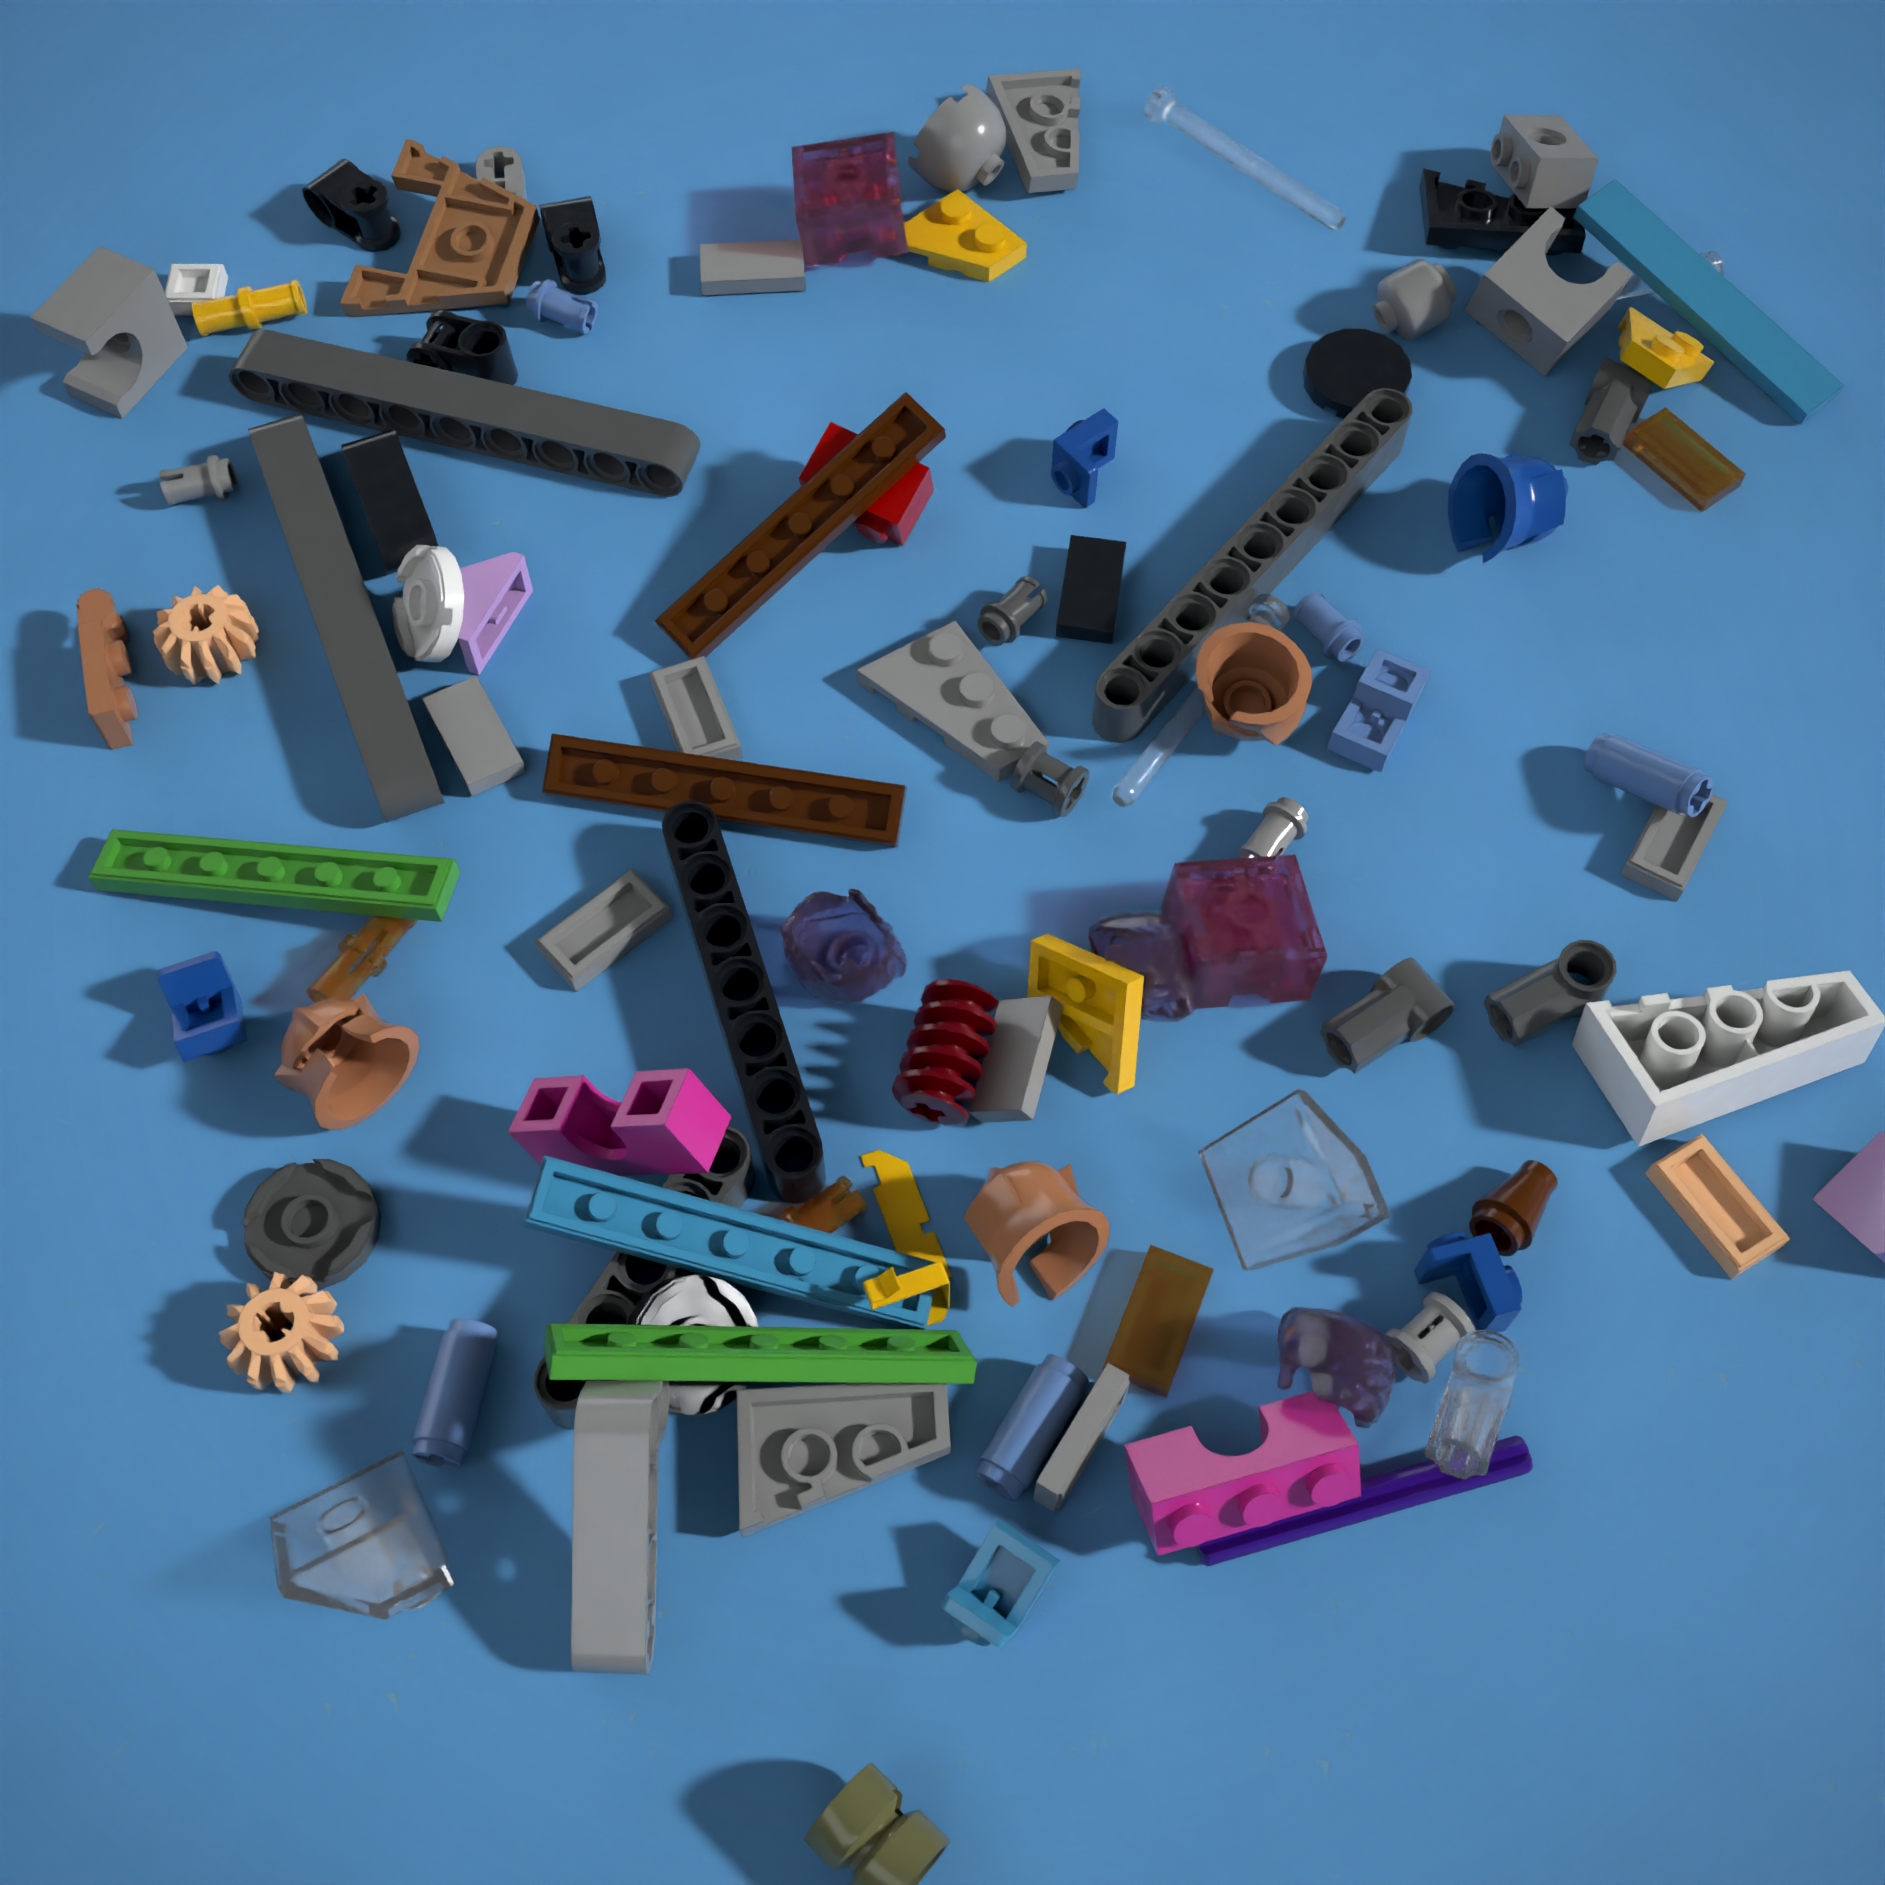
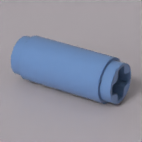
M1600 734L1593 740L1585 756V769L1592 773L1596 779L1678 815L1697 816L1707 805L1713 791L1712 778L1704 775L1702 770L1619 735Z
M456 1318L450 1321L448 1331L443 1333L412 1442L415 1444L412 1457L415 1460L435 1467L456 1469L461 1466L463 1456L468 1454L497 1349V1344L495 1343L497 1330L492 1326L472 1319Z
M1048 1354L1042 1364H1037L979 1458L981 1464L976 1470L975 1476L1000 1495L1017 1501L1023 1490L1027 1491L1083 1398L1085 1394L1083 1389L1089 1381L1088 1377L1067 1360L1053 1354Z

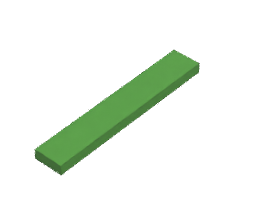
M112 829L88 878L96 890L442 922L460 870L455 859Z
M550 1323V1325L545 1327L543 1348L550 1380L974 1384L977 1360L957 1330Z

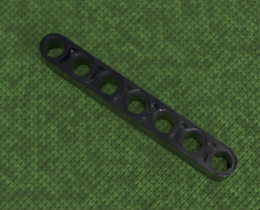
M697 801L681 802L672 806L665 813L662 821V831L669 864L767 1182L773 1194L780 1200L791 1204L806 1203L814 1199L822 1191L826 1181L822 1141L717 817L713 810L704 803ZM689 838H702V840H699L695 843L683 842ZM707 887L720 888L712 894L704 895L698 893ZM724 938L737 940L734 944L727 947L713 945L716 941ZM747 990L755 993L745 1001L729 999L732 994L738 991ZM759 1044L769 1045L773 1048L768 1054L758 1057L745 1053L750 1047ZM781 1099L792 1104L782 1113L771 1114L762 1110L765 1104L772 1100ZM794 1156L804 1157L811 1161L808 1167L800 1172L791 1173L779 1167L784 1160Z

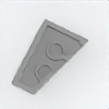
M1081 69L988 75L986 94L1001 113L1006 127V142L1027 193L1070 190L1076 187L1079 174L1080 132H1078V117L1080 112L1079 85Z
M956 621L857 669V683L872 694L878 691L897 704V711L913 723L918 719L944 737V744L998 782L1013 775L1020 758L1034 742L1038 741L1045 745L1048 754L1049 742Z

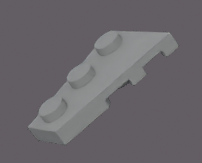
M842 1383L737 1390L739 1530L741 1537L951 1454L947 1384Z

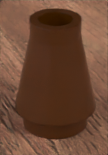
M1525 1161L1517 1172L1475 1202L1472 1207V1218L1469 1222V1228L1473 1237L1491 1233L1500 1256H1512L1519 1250L1527 1249L1532 1243L1549 1197L1558 1185L1557 1178L1552 1170L1538 1161Z

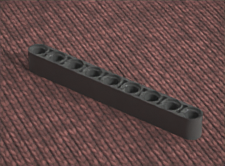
M259 329L253 332L229 373V380L232 386L241 395L261 404L382 432L395 429L397 435L659 496L672 497L682 491L701 445L698 437L692 430L673 421L271 330Z
M1389 388L1377 389L1366 395L1100 674L1096 681L1092 725L1098 735L1105 740L1117 743L1131 741L1137 737L1195 675L1197 655L1203 642L1217 629L1230 624L1243 623L1398 457L1402 450L1412 415V404L1407 396L1400 391Z
M302 413L249 428L248 432L386 823L445 803Z

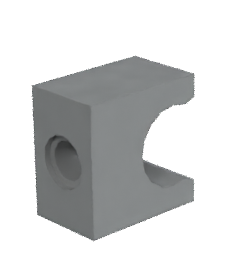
M1551 206L1483 275L1465 308L1468 314L1543 376H1546L1603 317L1633 275L1630 270L1620 262L1610 265L1605 274L1592 283H1570L1557 276L1549 267L1545 255L1559 233L1565 218Z
M101 246L30 316L37 332L85 352L77 366L70 370L63 380L68 394L122 419L188 348L155 269Z

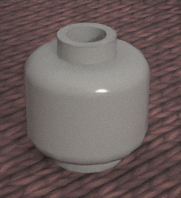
M1417 259L1379 282L1377 286L1378 303L1373 305V313L1379 326L1385 333L1388 334L1394 330L1398 336L1410 341L1445 322L1450 317L1452 310L1451 302L1456 300V290L1449 274L1441 264L1435 263L1432 265L1423 259Z

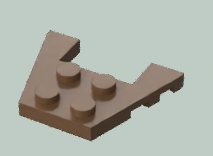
M406 139L391 175L398 190L435 196L437 199L408 273H397L355 264L340 301L346 316L362 317L509 304L540 221L536 205L485 178L479 181L462 172L459 165L444 156L438 159L426 153L422 144Z

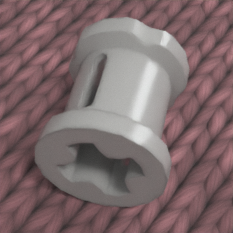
M1431 1292L1422 1302L1423 1310L1401 1330L1390 1329L1382 1338L1383 1346L1393 1362L1411 1379L1427 1384L1435 1376V1366L1457 1345L1468 1346L1476 1337L1475 1328L1467 1314L1452 1299L1439 1292Z

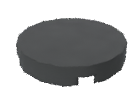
M313 1159L315 1163H305L300 1166L292 1163L279 1168L257 1187L248 1202L243 1218V1226L245 1227L244 1238L246 1241L244 1244L249 1258L270 1281L274 1272L284 1274L290 1281V1284L294 1283L303 1274L312 1278L318 1287L317 1290L324 1289L351 1276L367 1261L379 1239L381 1213L374 1192L369 1184L352 1167L331 1159Z

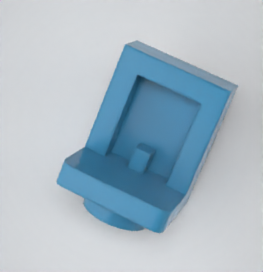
M1000 1519L992 1526L958 1585L947 1593L940 1607L954 1617L952 1625L962 1636L980 1646L987 1647L991 1643L995 1647L1002 1649L1019 1631L1060 1563V1560Z

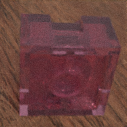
M894 132L791 147L795 216L806 267L835 264L842 261L849 253L869 251L875 257H884L908 252L902 180Z
M1296 855L1174 863L1161 910L1188 1010L1228 1007L1233 995L1258 994L1263 998L1269 999L1270 1003L1310 1000L1328 956Z

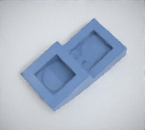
M1377 649L1360 677L1353 697L1334 728L1326 749L1381 772L1428 681L1431 670Z

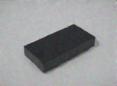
M1071 535L1055 637L1112 644L1126 542Z

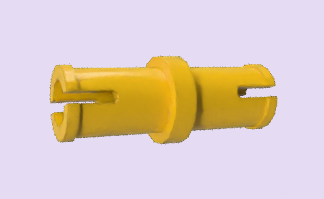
M297 280L257 290H252L250 286L240 287L237 289V294L202 302L195 301L191 304L196 326L203 336L247 326L250 330L262 328V322L298 314H307L304 293Z

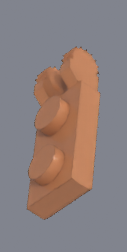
M99 587L98 589L91 588L89 591L85 590L84 594H80V598L77 599L78 604H76L78 608L77 627L88 714L108 748L113 750L133 745L129 721L138 719L134 696L130 687L124 685L123 675L132 673L129 655L125 647L129 642V634L123 617L116 612L114 607L116 605L110 593H107L105 589L100 590Z

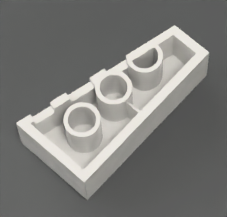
M1849 970L1768 980L1764 988L1742 991L1733 990L1732 985L1706 988L1702 996L1669 999L1668 993L1641 996L1639 1003L1611 1006L1610 1000L1586 1003L1572 1046L1639 1147L1865 1063L1885 1027V1016Z

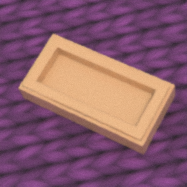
M1703 1134L1698 1135L1653 1163L1645 1172L1646 1176L1731 1280L1782 1248L1790 1240L1788 1235Z

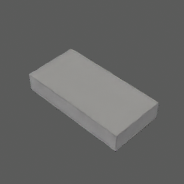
M803 239L700 244L702 296L806 291Z
M704 656L649 672L651 686L677 752L729 760L743 758L741 744Z
M477 676L422 698L426 711L471 796L526 773L523 760Z
M1711 794L1705 808L1695 817H1690L1686 814L1678 815L1656 805L1620 875L1672 900L1678 901L1728 801Z
M631 869L534 942L539 954L577 992L672 920L673 917L671 908Z
M1053 996L999 1000L994 1018L997 1024L996 1030L993 1035L989 1036V1053L983 1058L981 1065L983 1072L980 1079L977 1080L975 1086L976 1095L968 1111L980 1123L1034 1120L1063 1006Z
M1107 1363L1038 1477L1033 1500L1052 1512H1055L1056 1509L1060 1510L1126 1399L1130 1385L1127 1373Z

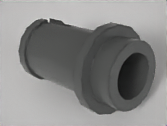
M1023 576L999 601L987 603L981 609L977 624L980 633L987 641L994 645H1002L1003 643H1012L1019 636L1020 627L1047 603V595L1044 589L1040 590L1032 599L1027 597L1040 585L1039 582L1031 577Z

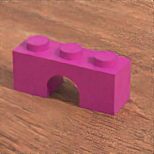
M690 1068L635 1072L622 1103L601 1093L584 1075L534 1078L508 1133L540 1166L545 1155L618 1176L708 1173L731 1120V1115Z
M1325 1387L1258 1406L1262 1445L1244 1455L1224 1456L1209 1451L1200 1443L1192 1426L1124 1445L1131 1497L1158 1556L1187 1547H1195L1204 1542L1255 1527L1266 1526L1272 1522L1323 1507L1334 1506L1340 1502L1362 1496L1359 1444Z

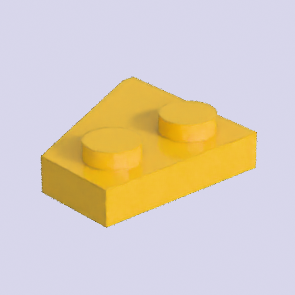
M956 189L884 236L885 250L889 254L899 257L902 250L924 255L928 257V265L943 270H957L964 273L965 276L988 283L1026 258L1027 243L959 189Z
M1633 307L1627 310L1618 325V329L1622 331L1619 337V346L1621 347L1619 351L1620 360L1663 389L1703 380L1714 363L1713 360L1701 353L1704 346L1698 340L1680 331H1676L1674 334L1670 333Z
M1049 933L1032 939L1030 944L1027 997L1053 996L1063 1006L1058 1024L1062 1037L1077 1054L1089 1050L1109 1072L1103 1083L1111 1092L1118 1095L1134 1087L1144 976Z

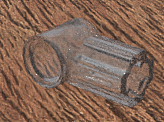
M1471 1331L1461 1337L1457 1343L1452 1371L1425 1449V1456L1433 1460L1439 1466L1442 1473L1463 1480L1475 1475L1486 1476L1504 1416L1511 1406L1520 1355L1516 1346L1506 1336L1495 1331Z

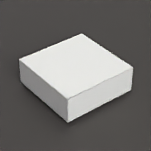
M171 264L165 295L174 316H193L192 302H202L224 297L228 281L224 265Z

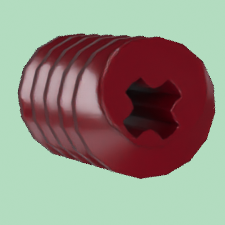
M954 979L936 980L926 985L920 999L922 1006L916 1012L913 1021L915 1029L911 1030L907 1039L908 1051L901 1058L899 1064L901 1074L896 1076L892 1092L900 1105L913 1116L943 1126L959 1127L966 1125L969 1119L967 1110L959 1104L973 1102L976 1095L974 1087L966 1081L971 1082L980 1079L983 1068L975 1059L987 1056L990 1045L983 1037L993 1035L997 1026L994 1018L986 1012L997 1009L999 1001L991 993L976 985Z

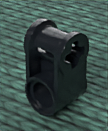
M341 159L303 187V197L313 214L324 225L334 228L358 244L361 249L379 252L394 246L401 235L398 221L389 214L387 208L389 197L386 187L381 182L360 171L351 161Z
M591 196L539 205L549 251L553 253L563 288L570 293L578 295L590 294L599 290L606 282V270L599 248L601 239Z
M446 310L432 312L426 322L428 331L421 342L412 344L406 354L408 362L438 368L440 365L439 369L514 385L518 378L508 338L500 324L458 316Z

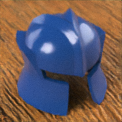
M1515 452L1505 458L1485 453L1471 455L1461 464L1454 475L1448 492L1449 526L1457 551L1460 552L1480 544L1492 542L1493 534L1488 522V518L1494 516L1499 537L1491 548L1482 553L1483 563L1494 558L1505 549H1515L1533 544L1553 533L1558 526L1564 524L1566 498L1569 488L1562 469L1556 470L1553 465L1538 457H1518Z

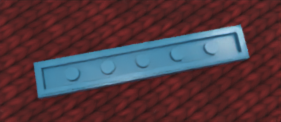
M1616 179L1578 205L1573 216L1576 221L1800 425L1840 393L1844 387L1843 383Z
M545 1155L523 1227L903 1329H926L934 1289L872 1310L863 1288L864 1281L881 1275L890 1267H893L896 1276L936 1262Z

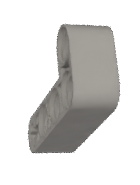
M587 1380L578 1397L573 1440L571 1663L574 1672L648 1675L651 1670L656 1630L659 1445L665 1434L668 1420L670 1381Z

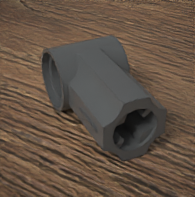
M1604 358L1584 404L1586 408L1569 444L1577 451L1579 459L1594 465L1606 460L1614 461L1618 450L1620 451L1628 434L1631 422H1637L1654 382L1632 367Z
M1578 940L1570 943L1562 950L1559 958L1487 995L1484 1006L1488 1012L1490 1025L1502 1041L1506 1040L1516 1047L1570 1017L1581 1018L1586 1003L1602 1001L1613 982L1617 971L1616 961L1612 953L1602 944L1592 940ZM1569 973H1578L1585 976L1592 985H1582L1575 982Z
M1410 957L1397 963L1383 974L1373 985L1368 995L1325 1022L1320 1034L1326 1043L1328 1053L1341 1068H1347L1355 1074L1407 1038L1411 1042H1416L1428 1036L1448 1019L1455 1010L1456 1004L1414 958Z

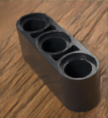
M395 429L342 444L341 447L387 574L398 572L405 555L416 545L438 546L433 528Z

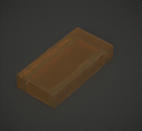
M1666 407L1630 430L1623 442L1625 448L1701 512L1740 487L1746 473Z
M1150 1245L1103 1370L1107 1363H1110L1129 1375L1128 1380H1130V1384L1167 1398L1214 1269Z

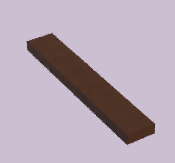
M907 392L903 393L655 620L658 627L690 660L701 656L706 658L946 438L945 429Z
M552 733L542 793L551 796L664 813L672 806L681 802L697 801L710 807L718 821L898 847L907 787L899 784Z

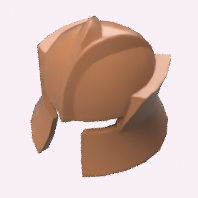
M1253 622L1230 624L1215 630L1203 642L1197 655L1195 673L1197 685L1204 693L1203 701L1214 733L1224 734L1240 741L1256 742L1266 740L1277 746L1287 739L1298 726L1305 712L1306 701L1312 687V671L1305 654L1284 633L1266 624Z
M364 993L354 999L328 998L308 1007H295L292 1012V1022L280 1048L282 1064L274 1076L286 1088L299 1092L309 1098L314 1116L320 1127L328 1130H343L355 1126L372 1116L399 1091L410 1076L417 1061L419 1051L418 1035L409 1027L394 1025L382 1020Z
M1025 1161L1010 1164L1004 1168H990L986 1183L963 1217L990 1257L996 1273L997 1289L1003 1300L1011 1307H1014L1020 1300L1017 1285L1012 1275L1015 1266L1025 1251L1041 1240L1047 1233L1050 1234L1051 1243L1030 1260L1029 1266L1052 1301L1069 1290L1097 1262L1107 1247L1110 1234L1109 1221L1105 1215L1079 1197L1071 1164L1058 1171L1040 1161Z

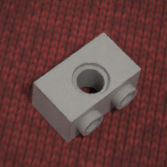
M1504 115L1500 132L1493 138L1490 149L1492 166L1526 208H1550L1551 206L1552 208L1577 209L1578 205L1587 199L1599 159L1560 115Z

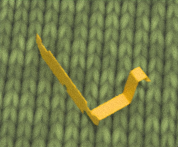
M881 1150L861 1155L864 1167L875 1166L881 1184L873 1188L896 1252L936 1262L896 1276L893 1267H890L881 1275L864 1281L863 1288L870 1307L874 1310L934 1289L927 1326L944 1321L947 1310L950 1308V1281L948 1278L952 1277L935 1231L924 1234L920 1225L929 1222L930 1218L908 1162Z

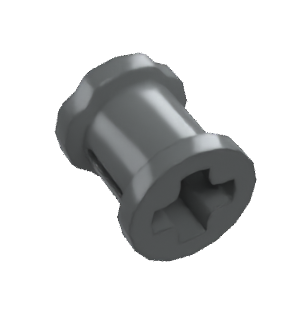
M1037 741L1024 752L1017 763L1010 787L1019 793L1025 790L1054 805V813L1065 817L1081 798L1087 786L1090 772L1082 766H1077L1074 769L1047 754V747ZM1043 774L1055 780L1057 785L1044 778Z

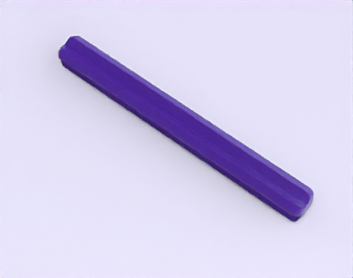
M1515 1435L1362 1479L1361 1497L1272 1522L1266 1526L1255 1527L1204 1542L1195 1546L1203 1565H1215L1524 1475L1533 1469L1532 1458L1524 1439Z

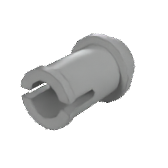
M216 455L208 456L206 463L172 470L165 469L159 473L161 480H167L160 482L163 495L170 506L217 495L220 500L227 499L229 492L238 490L237 477L229 458L219 459Z
M1281 797L1277 802L1267 804L1263 810L1264 820L1246 844L1242 845L1237 852L1241 856L1239 859L1242 864L1258 875H1269L1293 839H1301L1307 832L1306 822L1309 818L1308 813L1299 803L1290 798Z

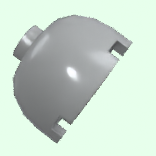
M967 84L961 87L968 95L963 97L958 103L949 96L930 116L913 143L920 150L917 159L909 156L908 164L910 168L938 190L950 193L956 189L967 191L979 182L986 186L997 177L1004 166V161L1000 158L1006 144L1004 121L996 105L975 84Z

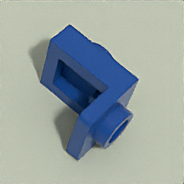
M1105 408L1086 420L1076 421L1065 433L1053 440L1051 477L1063 494L1071 495L1084 508L1095 502L1098 468L1115 457L1118 420Z
M212 951L158 970V983L171 1009L174 1044L183 1062L203 1055H217L225 1052L235 1044L247 1041L241 997L219 952Z
M1455 1232L1430 1242L1427 1245L1428 1250L1425 1251L1414 1270L1418 1283L1424 1284L1455 1275L1479 1336L1484 1337L1506 1331L1522 1309L1520 1306L1522 1303V1289L1513 1268L1509 1265H1503L1491 1233L1467 1239L1464 1232Z

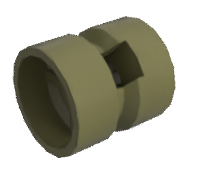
M872 1762L858 1772L836 1795L811 1826L804 1838V1841L834 1871L849 1866L854 1871L852 1885H917L950 1843V1839L919 1809L905 1814L900 1811L903 1794L897 1790V1787Z

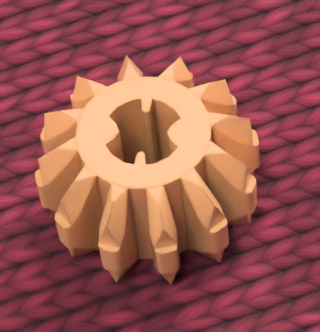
M194 585L192 594L189 597L183 599L172 595L173 609L156 612L159 626L152 631L155 636V645L160 654H162L167 668L173 671L176 676L184 674L185 678L189 679L194 685L198 684L206 676H209L211 680L219 685L223 673L231 671L241 675L242 664L240 661L256 658V646L254 643L259 640V630L253 616H250L251 614L246 603L240 599L238 594L229 596L219 585L211 589L207 594H204L203 591Z
M274 1272L269 1289L266 1291H262L256 1284L247 1283L246 1294L251 1300L245 1306L239 1304L226 1305L227 1315L236 1324L219 1332L220 1342L228 1350H232L227 1356L228 1366L237 1375L247 1373V1382L253 1388L262 1391L274 1381L275 1386L282 1393L287 1392L291 1394L296 1376L301 1373L309 1382H318L320 1375L314 1365L319 1359L325 1361L338 1360L339 1352L329 1341L345 1333L344 1323L338 1316L332 1315L337 1309V1302L328 1291L317 1292L318 1287L312 1278L303 1274L294 1283L290 1284V1281L284 1274ZM293 1325L290 1331L285 1328L282 1329V1332L280 1331L284 1326ZM283 1333L286 1335L280 1340L272 1341L275 1334L283 1337Z

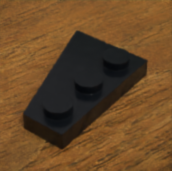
M1423 168L1420 181V196L1426 245H1436L1444 249L1471 247L1488 248L1495 252H1506L1549 209L1526 208L1515 193L1509 198L1493 195L1485 190L1486 183L1467 179L1465 188L1439 182L1441 172ZM1553 208L1565 220L1546 254H1581L1586 234L1585 228L1573 218L1576 208Z

